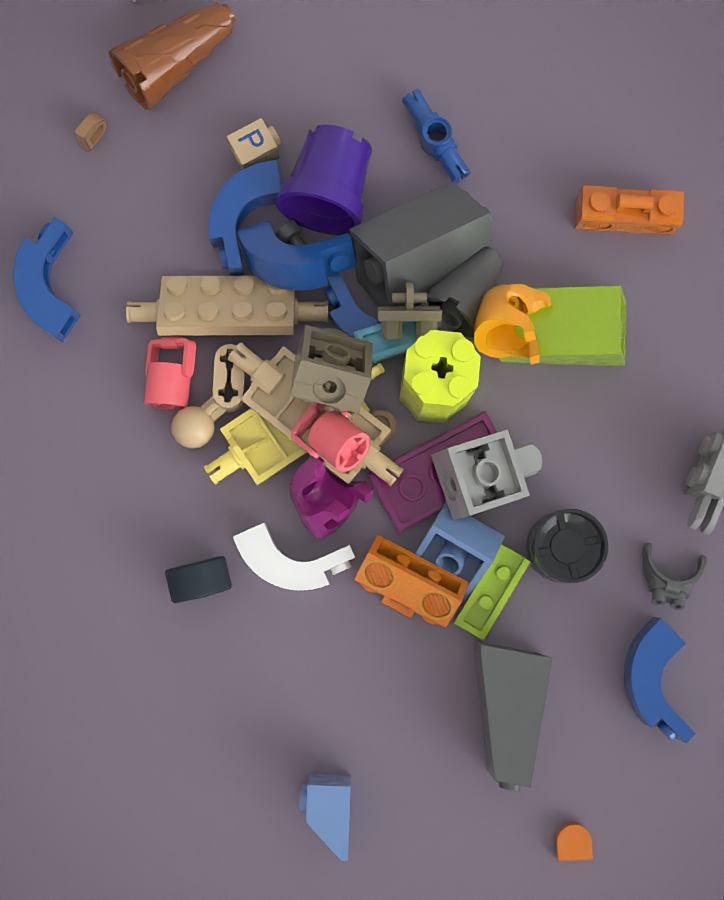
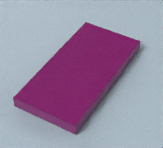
M486 411L393 459L392 461L404 470L397 477L386 469L387 472L396 478L391 487L372 471L367 473L398 533L438 513L446 502L431 455L444 449L497 433Z

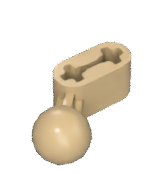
M223 345L215 354L213 396L201 407H185L179 410L173 417L171 424L172 435L176 442L183 447L193 449L207 444L214 433V421L223 413L235 412L243 405L241 398L245 394L246 372L233 364V369L231 368V388L233 394L238 396L232 397L229 403L225 402L223 396H220V394H225L226 389H228V370L224 362L228 360V356L232 351L243 359L245 358L235 349L237 345Z

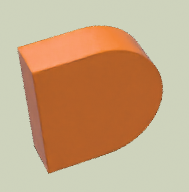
M570 822L559 828L555 838L558 861L593 859L592 838L584 826L579 823Z

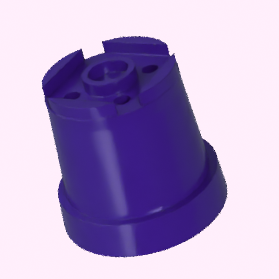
M323 124L318 125L314 132L310 129L291 177L284 181L277 196L276 206L286 218L294 220L304 228L329 235H343L346 233L350 235V228L361 224L364 211L361 199L368 164L372 154V148L368 141L362 137L360 143L352 138L353 131L340 126Z

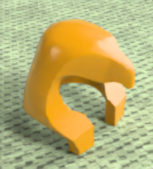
M520 283L497 285L488 290L482 299L475 321L474 344L479 352L494 358H528L531 365L539 363L540 354L534 325L528 314L535 313L544 306L550 307V296L544 291L535 290ZM515 326L523 328L525 338L517 335Z

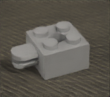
M508 429L444 449L431 455L453 521L530 496L524 478L536 474L541 469L543 462L539 449L534 445L521 444L514 447Z
M724 429L704 437L698 450V454L702 455L698 466L691 469L686 479V485L689 486L686 495L696 499L687 526L694 530L700 526V532L706 535L711 534L721 510L724 511Z

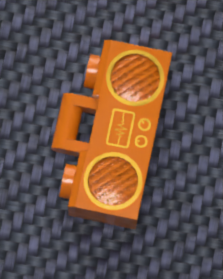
M583 185L576 197L575 229L674 235L683 224L684 191L633 190Z
M380 535L376 536L354 579L366 591L382 595L383 598L380 603L409 618L415 612L422 616L423 620L427 623L439 625L445 629L461 604L469 584L466 580Z

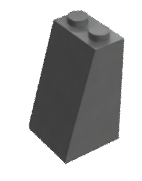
M450 182L350 228L357 265L355 267L357 282L381 306H405V303H392V293H405L406 283H413L414 293H425L492 241L491 225L493 224V218L490 211L475 201L468 192L463 191L456 184Z
M475 641L474 652L487 770L493 779L499 783L500 788L511 791H520L521 786L531 788L553 658L541 653Z

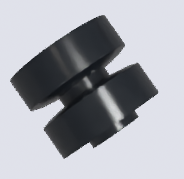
M563 509L545 515L533 525L527 537L526 551L528 559L531 561L530 564L543 578L558 583H579L592 578L603 567L608 555V538L601 523L591 514L578 509Z

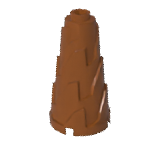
M216 2L196 12L190 11L167 25H159L139 37H134L114 47L108 52L109 58L118 77L123 76L127 82L124 86L139 105L146 110H150L171 89L191 74L190 70L212 53L216 45L232 33L233 22L236 19L228 5H221Z

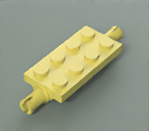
M381 363L372 368L371 380L385 372ZM363 401L361 407L364 408L366 411L370 412V409ZM249 409L220 428L230 444L228 447L229 451L203 467L215 485L241 467L242 470L246 468L257 486H259L307 454V452L254 410Z

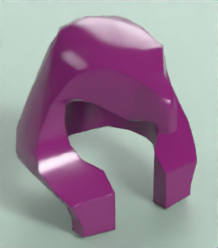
M310 456L296 470L291 479L289 487L290 497L303 525L316 538H325L345 523L356 508L359 499L366 503L373 497V489L370 488L366 481H352L348 485L325 468V461L322 458L318 457L316 459Z

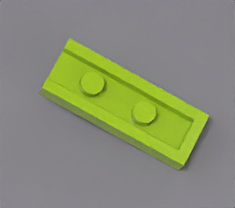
M501 544L494 561L465 601L454 620V624L484 641L531 561L522 554L512 550V548Z

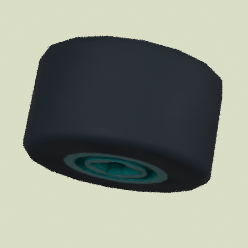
M224 556L181 565L165 571L173 603L214 595L232 588Z

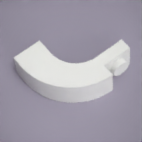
M266 523L233 536L238 551L252 571L265 581L284 589L313 590L327 586L330 583L325 571L331 569L333 575L352 567L349 561L355 558L350 545L314 561H294L286 557L277 548Z

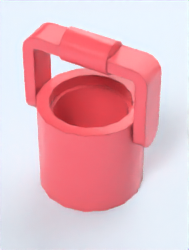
M163 336L161 339L149 342L145 369V405L177 410L188 407L190 383L194 373L196 343L194 341L185 339L182 336ZM184 347L182 365L159 362L160 348L167 350L182 349Z
M314 402L307 408L291 431L290 436L292 440L317 459L319 456H322L338 471L346 472L353 469L364 459L369 450V436L348 419L351 416L348 411H329L316 421L326 405ZM312 426L308 435L307 444L301 439V437L304 435L307 429H309Z

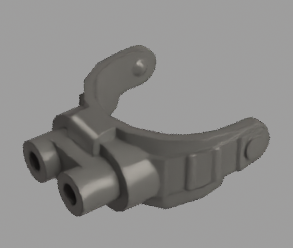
M645 543L642 554L643 572L646 580L649 582V591L652 593L651 602L655 605H664L665 602L671 603V608L684 609L685 599L689 598L691 587L703 574L707 558L700 555L697 571L693 578L686 581H674L664 577L655 568L651 558L652 544Z

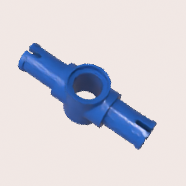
M415 89L412 91L413 96L408 93L403 97L402 103L407 107L416 122L415 128L421 136L422 149L426 154L433 156L435 161L441 162L451 182L456 184L460 182V177L462 180L470 175L471 171L466 167L456 150L458 146L452 138L451 124L447 119L440 117L437 112H432L420 89ZM439 132L444 136V139L433 141L428 137V134Z

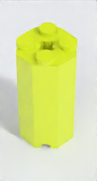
M430 330L424 336L419 337L416 343L406 351L401 375L399 400L407 407L416 421L444 424L466 406L477 389L481 356L476 352L473 344L465 339L461 333Z

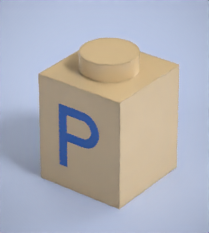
M262 118L226 136L229 147L242 170L254 164L279 158L278 145L281 144L280 138L273 126L267 128Z

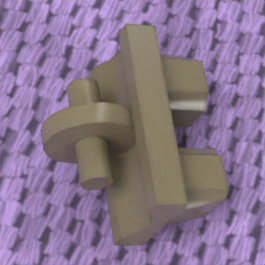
M406 283L405 293H392V303H405V306H377L378 321H381L384 339H402V321H416V339L424 336L430 330H437V321H442L440 306H414V303H427V293H414L413 283Z

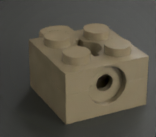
M305 325L294 361L290 396L297 397L308 403L316 402L332 406L338 411H351L359 414L371 381L373 343L349 337L348 334L338 329H320ZM327 381L332 382L329 390L325 389Z

